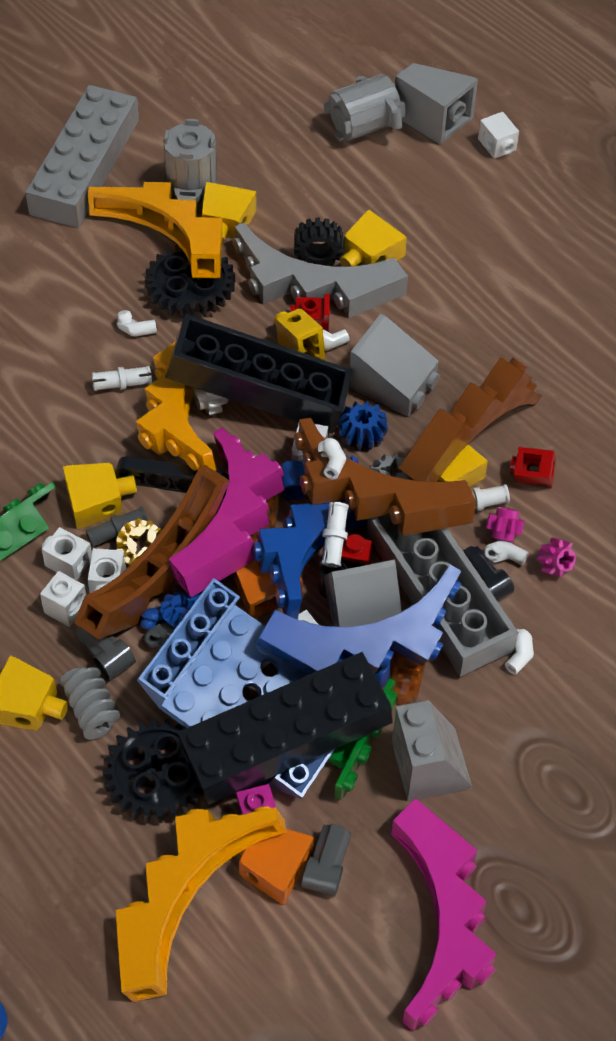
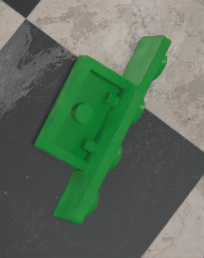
M42 482L27 491L30 496L21 503L17 498L2 508L5 514L0 516V561L49 529L33 505V502L56 487L53 482L46 487Z
M389 678L383 691L393 709L398 693L394 692L396 680ZM383 728L336 748L327 760L328 763L343 769L335 785L336 799L341 800L345 791L351 792L358 778V774L355 771L359 763L365 765L372 749L369 743L373 736L376 738L380 736Z

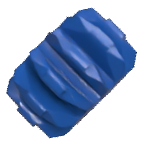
M368 400L364 405H360L355 401L352 407L345 406L338 422L341 439H346L347 446L356 444L358 450L362 446H367L371 450L374 443L381 445L383 436H386L388 431L386 412H381L378 404L372 407L369 406Z

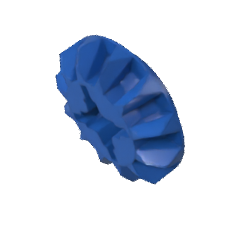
M176 590L173 595H166L164 601L161 602L160 608L163 619L170 625L177 627L189 610L187 609H191L201 594L191 598L187 593H181Z

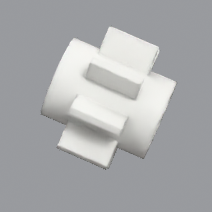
M194 389L195 402L199 410L205 409L209 415L223 412L221 405L228 403L227 398L200 389Z

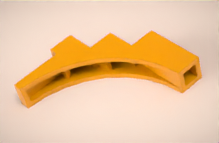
M144 182L143 187L88 188L89 216L128 220L159 231L177 243L184 251L191 265L192 278H220L223 244L222 218L197 217L196 200L171 199V182Z
M174 342L153 357L156 368L154 373L157 380L145 388L146 406L149 412L136 421L139 431L138 440L144 448L151 449L160 456L166 451H169L175 457L179 456L194 471L204 465L217 471L212 449L198 438L189 424V409L194 389L197 388L165 378L175 345Z
M258 807L252 813L243 815L228 814L222 816L220 820H216L209 810L193 809L188 811L186 815L175 817L179 856L163 855L158 857L157 861L146 863L149 903L136 901L129 903L126 908L115 910L121 992L132 1002L167 995V967L172 941L185 910L197 891L210 876L237 853L262 840L286 833L285 819L276 807Z

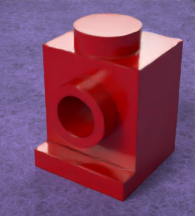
M324 294V298L296 297V305H290V312L296 309L304 310L321 325L323 330L329 332L330 294Z
M518 447L517 456H512L510 474H514L515 480L518 483L543 485L547 488H552L557 461L555 452L553 450ZM533 466L539 468L537 472L528 471V469Z
M357 534L347 536V540L343 542L341 561L344 564L345 561L361 563V566L369 565L372 553V540H366Z

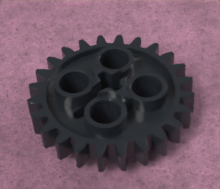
M175 245V251L173 252L166 248L165 256L156 254V261H150V268L146 269L145 288H147V296L152 297L153 304L159 303V310H164L168 307L169 315L179 311L180 318H183L185 313L195 316L196 312H200L205 317L206 310L208 309L216 313V305L225 307V300H231V292L235 291V273L233 272V264H228V257L221 259L220 278H192L190 262L178 245Z
M152 719L151 727L146 728L143 722L140 721L139 731L135 732L130 727H127V738L119 735L116 736L118 747H108L111 757L104 758V765L107 769L103 770V778L107 780L105 783L106 792H112L110 795L112 803L120 802L119 806L122 813L131 808V815L134 820L140 813H143L145 823L150 821L152 815H157L159 823H163L164 814H169L171 819L175 821L177 810L180 809L186 814L189 811L188 803L195 806L199 805L197 794L203 795L179 739L178 732L182 730L180 723L172 729L170 728L169 719L165 720L162 727L157 725L155 719ZM165 748H172L175 750L171 754L161 753V751ZM136 758L144 760L142 763L138 765H133L129 763L131 760ZM176 776H183L186 778L184 781L180 783L171 781V779ZM143 787L154 788L152 792L147 794L139 792Z

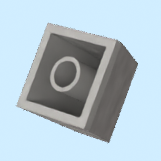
M412 63L405 70H401L397 74L395 87L400 97V102L405 103L406 116L402 118V121L439 145L473 119L478 79L475 77Z
M380 313L351 350L350 369H352L349 388L409 417L415 408L419 409L421 407L426 392L429 389L433 390L440 378V374L437 373L439 361L388 317Z
M395 559L323 575L333 627H353L372 624L401 613Z
M429 700L396 706L392 746L407 802L413 801L415 798L423 799L472 789L455 727Z

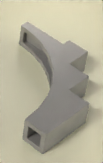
M245 223L235 226L234 249L237 254H242L250 271V279L248 280L250 291L253 295H257L263 304L290 293L295 301L296 297L324 298V294H330V301L334 300L337 308L342 309L347 317L350 318L407 294L408 275L395 258L375 264L354 267H331L312 264L289 257L271 248L258 238Z

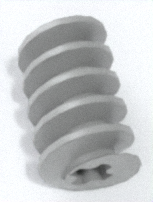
M80 667L62 675L60 684L64 687L66 697L69 698V704L73 708L74 715L78 719V724L83 730L84 737L89 740H95L111 731L114 723L119 720L120 713L117 710H113L115 702L109 699L110 691L104 689L106 684L104 679L99 678L101 676L100 670L98 668Z

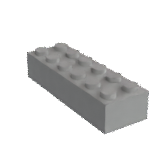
M88 85L25 192L29 215L75 228L81 226L89 211L88 188L103 186L139 121L137 97Z
M390 515L368 519L366 535L372 540V544L384 562L395 559L398 583L412 605L419 602L435 586L449 565L461 570L457 581L461 583L457 593L452 600L447 597L442 608L447 611L438 627L432 624L433 627L443 632L439 639V642L443 644L441 649L460 677L514 652L519 632L447 528L402 536L397 524L392 523Z

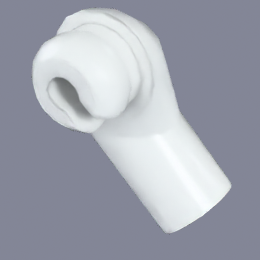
M128 310L117 313L118 321L116 324L118 328L130 336L137 337L157 333L154 319L137 322L132 319L131 312Z
M326 438L318 444V452L323 451L321 456L329 458L324 469V475L334 480L338 478L346 462V456L337 440Z
M517 629L519 633L515 646L516 652L505 663V668L513 675H516L534 655L532 636L525 629Z

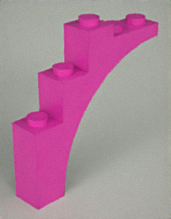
M223 427L213 432L218 453L227 464L230 482L225 498L218 513L207 528L191 544L169 559L176 581L191 598L205 590L213 578L220 581L254 561L251 550L253 545L251 535L270 525L267 516L269 506L266 500L284 490L281 478L284 476V472L279 463L275 460L272 462L264 453L255 457L250 450L246 452L236 435L231 436Z
M416 798L393 820L391 835L409 852L422 872L433 899L437 921L436 952L432 967L422 988L404 1011L402 1022L412 1031L420 1024L427 1026L439 1011L436 1006L444 998L448 1001L451 1000L462 984L470 991L478 982L484 985L496 970L493 964L497 954L472 933L481 926L486 918L484 910L487 901L464 882L477 867L475 859L478 850Z

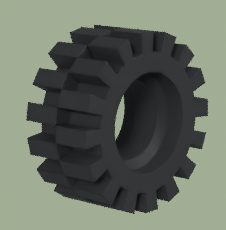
M317 217L315 222L307 219L306 224L301 222L299 228L296 227L294 254L295 257L298 256V260L327 266L328 262L331 265L335 264V259L340 260L344 252L343 232L341 226L337 227L335 221L330 224L329 219L325 218L324 222H322L320 217ZM313 242H325V243L315 244V243H313Z

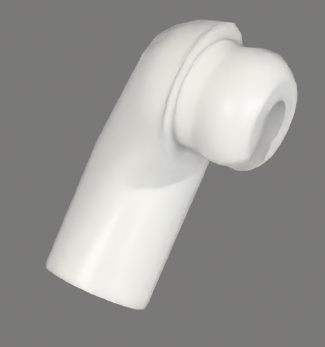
M345 329L333 334L323 330L325 351L350 342L349 335Z
M504 540L488 544L483 549V553L491 563L510 559L523 566L529 555L528 551Z

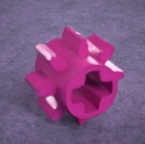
M497 507L496 514L489 513L486 528L492 529L491 537L504 541H514L515 534L522 535L525 520L518 519L520 511Z
M552 537L550 543L542 544L537 558L544 565L541 571L563 577L564 571L573 570L577 554L571 550L572 543Z

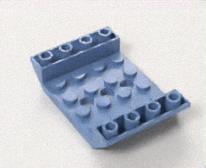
M215 578L211 580L137 680L158 708L185 728L248 702L242 694V690L245 687L255 688L259 696L309 675L256 645L265 626L235 604L240 596ZM261 663H273L277 669L276 675L273 677L265 676L260 669ZM334 750L268 778L261 783L264 785L269 784L270 788L301 799Z

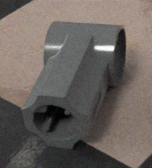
M81 627L75 632L76 638L93 657L96 667L106 680L110 681L136 663L135 657L128 645L121 639L116 640L112 634L97 639Z
M336 824L323 825L314 855L309 858L302 880L303 888L336 896L343 872L342 863L351 838V832L344 829L343 826Z

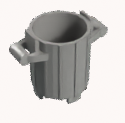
M384 74L371 78L358 76L356 83L332 91L329 95V101L323 102L324 113H331V118L338 131L334 133V136L339 141L344 139L350 141L388 126L393 129L402 128V118L406 116L405 103L400 102L395 85L389 76Z
M186 119L185 124H178L165 132L163 143L166 182H171V194L176 199L196 200L197 206V202L204 199L206 182L218 184L217 145L215 134L207 126L200 125L198 119Z

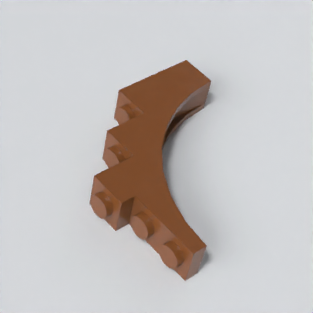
M500 357L481 386L470 382L450 412L442 408L437 411L399 466V469L415 481L437 482L458 454L490 423L518 406L526 404L536 405L542 395L535 391L537 385L531 381L532 377L525 373L527 366L514 357L510 361Z
M311 418L299 420V431L295 433L294 439L297 450H301L303 453L305 467L304 475L300 476V485L303 494H308L312 505L345 500V503L349 505V509L353 510L357 521L390 515L392 523L397 524L402 536L473 523L476 499L466 480L424 482L402 479L371 470L346 457V462L338 478L334 480L327 478L324 475V469L329 458L321 456L323 451L318 452V444L324 441L325 438L320 434Z
M206 465L200 466L184 498L163 530L133 564L118 577L102 588L85 595L74 623L97 639L140 624L143 618L141 615L147 609L151 597L170 591L176 579L169 559L191 544L207 528L217 512L230 480Z

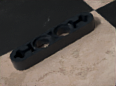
M124 456L118 461L115 476L122 478L133 475L136 485L186 493L198 470L194 471L186 465ZM216 471L217 473H219L220 475L224 476L229 480L228 474L221 471Z

